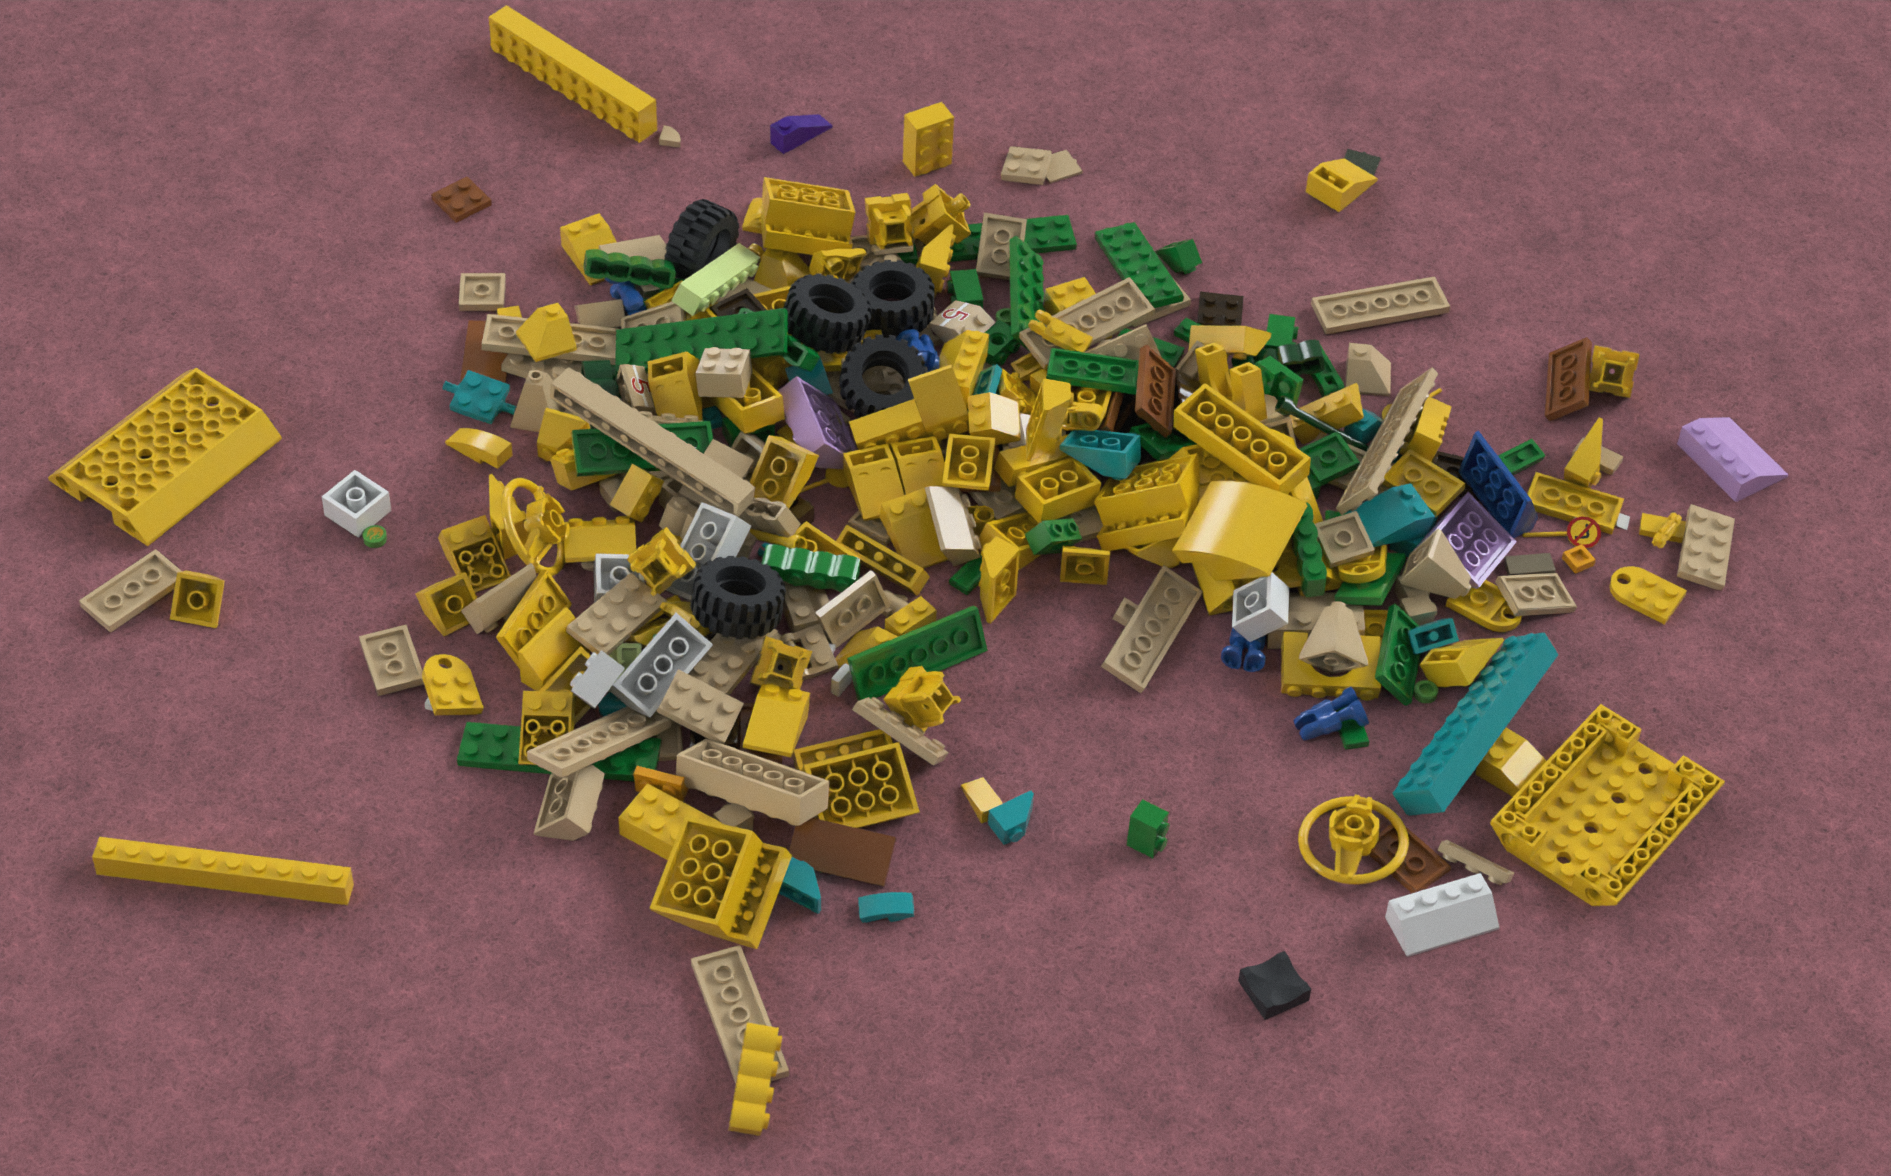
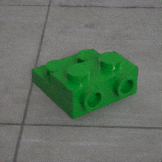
M1271 356L1262 361L1259 360L1255 366L1261 369L1264 394L1274 396L1277 400L1285 395L1292 399L1295 407H1297L1304 379Z

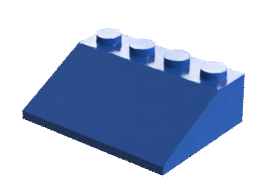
M1476 431L1459 468V474L1468 486H1471L1472 491L1490 515L1513 538L1533 530L1538 516L1532 500L1482 434Z

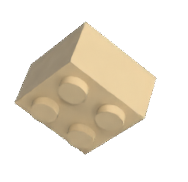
M705 348L696 371L698 396L744 398L753 373L750 349Z

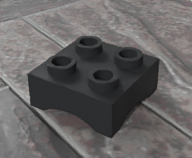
M1285 950L1261 964L1240 969L1238 982L1264 1020L1308 1002L1310 999V986L1296 972Z

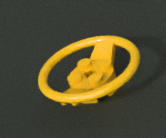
M515 478L505 486L501 500L502 517L507 535L516 553L526 565L532 563L537 574L541 570H548L552 576H555L562 570L565 564L564 540L569 536V523L564 524V519L561 515L565 511L555 498L551 497L548 493H544L542 486H537L528 479ZM518 487L527 489L536 499L535 502L527 504V520L524 521V528L530 535L525 546H523L517 534L511 513L512 494ZM557 544V557L554 565L544 567L539 564L552 545Z
M1355 794V796L1328 800L1312 809L1300 826L1298 844L1304 860L1318 874L1335 882L1359 885L1379 881L1396 871L1406 857L1409 838L1403 821L1393 810L1378 801L1372 800V797L1364 798ZM1346 806V808L1338 811L1334 810L1329 819V840L1331 848L1336 851L1334 871L1321 864L1312 854L1308 843V835L1312 824L1322 814L1332 809ZM1372 810L1386 817L1395 827L1399 838L1398 850L1394 858L1381 869L1371 873L1355 875L1361 857L1369 855L1379 839V818H1376L1372 813Z

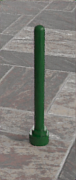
M1281 396L1276 403L1275 411L1283 416L1293 415L1328 435L1338 431L1347 444L1367 452L1368 445L1295 407L1293 400L1287 396Z

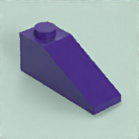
M819 114L786 116L770 125V143L781 153L785 154L831 129L833 125Z

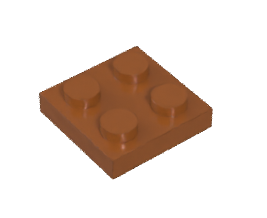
M467 176L431 194L432 200L455 223L492 205V200Z

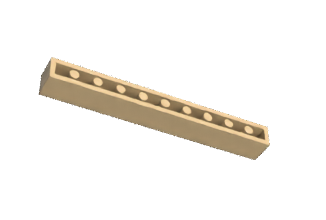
M568 367L551 382L550 398L723 511L738 517L753 502L755 487L750 482L743 480L730 469L715 462L710 456L704 455L691 444H687L678 438L674 433L659 426L654 420H650L639 413L637 409L628 406L618 397L611 395L598 384H594L585 378L581 373Z

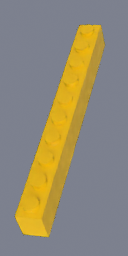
M99 837L92 856L97 875L348 905L354 886L351 867Z

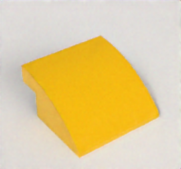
M764 177L761 212L763 247L813 255L814 252L821 250L852 249L851 232L856 212L849 190Z
M1198 453L1138 465L1126 479L1115 480L1109 477L1094 500L1103 524L1097 535L1101 549L1113 551L1179 538L1198 505L1200 487Z
M1211 481L1172 551L1181 563L1201 562L1215 581L1268 577L1271 575L1307 508V504L1285 493L1251 483Z
M881 729L793 751L792 759L796 770L829 781L828 808L814 816L813 818L854 828H862L920 813L900 743H893L891 736Z
M685 815L649 909L708 935L758 949L792 855L786 848L763 843L754 831Z

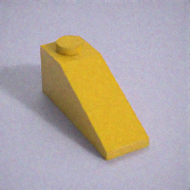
M1599 417L1566 465L1564 469L1565 480L1587 488H1591L1592 485L1596 486L1602 475L1600 473L1602 418Z

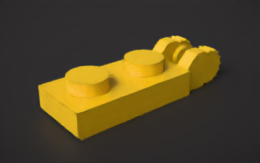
M1037 310L1035 313V317L1039 322L1032 319L1028 324L1032 331L1065 350L1085 353L1093 340L1092 336L1055 317L1052 318L1049 313L1042 310Z

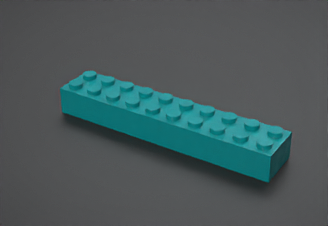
M1545 632L1529 633L1517 637L1510 636L1504 640L1503 646L1492 656L1491 662L1481 671V675L1476 682L1469 687L1467 694L1458 702V706L1453 713L1446 718V722L1441 729L1434 734V738L1429 745L1422 750V754L1417 761L1410 766L1409 772L1398 782V786L1392 794L1406 815L1441 813L1446 810L1559 655Z

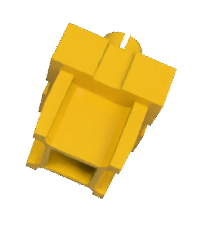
M934 184L922 193L924 200L911 210L910 221L914 231L912 234L913 238H918L926 245L950 224L954 225L952 234L956 235L955 242L957 244L971 235L968 223L964 217V211L970 208V202L962 193L952 198Z
M908 193L894 194L890 197L882 198L881 196L865 198V213L868 220L866 230L870 245L876 244L880 250L885 249L886 244L906 242L908 246H913L912 223L910 221L912 215L911 199Z
M1594 345L1591 358L1589 390L1600 393L1604 391L1613 393L1616 396L1631 398L1634 370L1636 371L1640 354L1625 350L1621 352L1612 350L1609 347ZM1610 369L1615 370L1613 374H1611L1609 371Z
M667 527L653 536L646 545L643 544L627 558V561L631 564L630 569L633 572L640 573L646 580V584L652 589L650 592L652 596H655L657 593L660 595L676 579H681L693 570L696 562L686 550L680 547L677 543L678 540Z
M765 636L758 654L760 655L758 663L754 667L749 683L759 687L764 683L775 684L789 689H800L803 682L801 679L804 670L807 669L812 651L798 646L792 647L783 644V641ZM778 665H782L783 669L778 670Z
M923 666L909 668L899 679L900 682L897 686L893 687L883 700L891 712L895 711L905 718L904 722L911 727L915 725L925 732L928 727L942 724L945 721L943 719L945 711L950 705L959 703L961 698L953 696L944 684L943 677L945 675L943 672H926Z

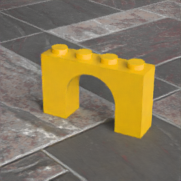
M1215 342L1195 349L1201 386L1206 383L1258 421L1267 419L1262 374L1259 367L1248 362L1228 369L1226 349Z
M1284 632L1281 641V693L1292 697H1298L1302 694L1312 695L1315 698H1323L1325 696L1339 697L1344 689L1351 686L1357 697H1360L1362 700L1378 698L1381 684L1375 679V673L1380 653V636L1360 635L1368 659V666L1352 669L1343 676L1328 677L1317 672L1311 664L1299 659V654L1308 639V633Z

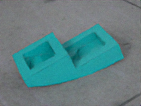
M888 892L858 897L859 918L862 923L888 918L890 922H895L915 916L912 893Z

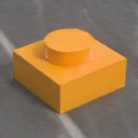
M1583 544L1563 552L1562 559L1575 574L1593 567L1596 561Z

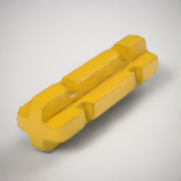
M1673 512L1668 516V519L1658 530L1659 533H1656L1654 536L1653 546L1658 548L1665 546L1666 541L1669 540L1676 530L1675 528L1681 523V515Z

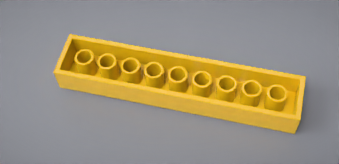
M507 5L489 16L491 48L494 52L500 53L508 61L514 62L525 72L533 74L539 81L547 83L553 90H558L569 100L578 103L583 109L594 113L597 118L608 122L614 129H619L630 139L633 138L640 143L657 131L656 99Z

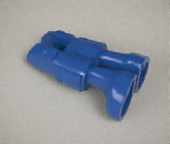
M607 277L605 278L608 283L613 284L610 288L611 296L616 300L622 299L628 315L647 310L643 303V298L637 291L634 283L630 281L615 282Z
M910 329L901 332L895 340L901 341V339L908 341L909 347L915 346L918 349L917 356H923L925 360L924 366L927 367L928 372L939 369L940 358L928 335L923 334L919 338L918 331Z
M1233 628L1229 638L1230 645L1221 651L1222 662L1229 668L1239 669L1242 662L1243 649L1247 648L1248 652L1243 664L1244 670L1248 672L1261 670L1266 662V657L1261 652L1265 646L1266 635L1249 642Z
M1351 686L1344 689L1342 694L1333 701L1325 699L1311 707V709L1301 712L1293 720L1295 727L1300 730L1299 734L1303 741L1336 732L1341 729V722L1353 719L1358 725L1363 727L1369 724L1365 710Z

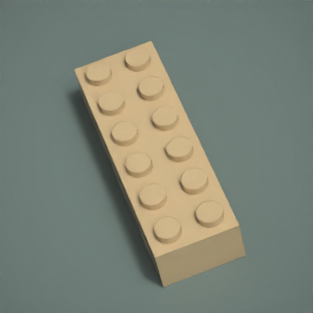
M705 739L677 754L676 775L684 777L685 786L689 789L706 792L709 796L723 798L729 803H737L747 807L748 810L765 813L771 818L782 819L794 826L802 825L828 808V780L709 739Z

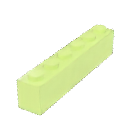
M738 243L681 282L671 301L692 316L700 311L704 312L709 304H715L719 297L723 298L729 290L733 291L739 283L743 284L749 276L753 277L759 268L757 263L761 257Z

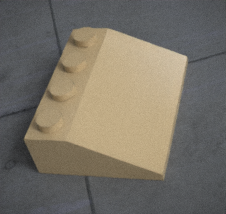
M1289 592L1288 624L1267 634V648L1281 649L1284 632L1308 633L1309 637L1324 607L1331 606V603L1335 602L1334 596L1337 592H1325L1323 596L1315 597L1300 596L1299 592ZM1346 605L1353 612L1359 634L1365 636L1363 605Z

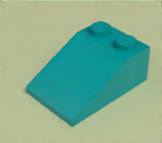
M1072 430L1060 444L1061 451L1101 475L1112 477L1115 480L1126 479L1141 461L1140 435L1102 430Z
M1411 483L1392 487L1371 500L1362 503L1355 510L1373 547L1425 536L1435 517Z

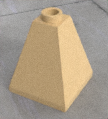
M539 370L529 371L511 422V428L539 432L546 408L564 412L565 408L550 398L551 382L553 380L548 373H543Z
M1439 528L1409 554L1400 583L1404 586L1454 599L1460 595L1464 597L1471 589L1469 573Z
M1339 601L1332 602L1331 606L1324 607L1299 654L1300 660L1329 674L1368 666V659L1353 612L1346 607L1345 603Z

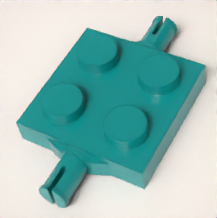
M470 370L467 371L459 385L447 381L443 384L442 390L454 393V397L449 405L451 411L492 424L496 416L502 411L513 415L517 406L506 403V397L510 391L509 384Z

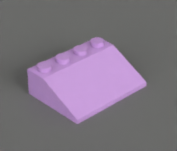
M796 376L778 390L783 396L784 412L787 417L785 420L793 431V440L797 445L819 455L815 464L816 467L843 469V453L858 449L847 424L844 422L839 405L834 399ZM837 415H838L839 419L841 420L842 425L839 424L838 419H837Z
M1730 417L1699 418L1682 426L1677 445L1735 502L1788 477V474Z
M1467 492L1448 509L1417 547L1436 529L1442 530L1471 577L1469 584L1471 587L1478 589L1517 541Z

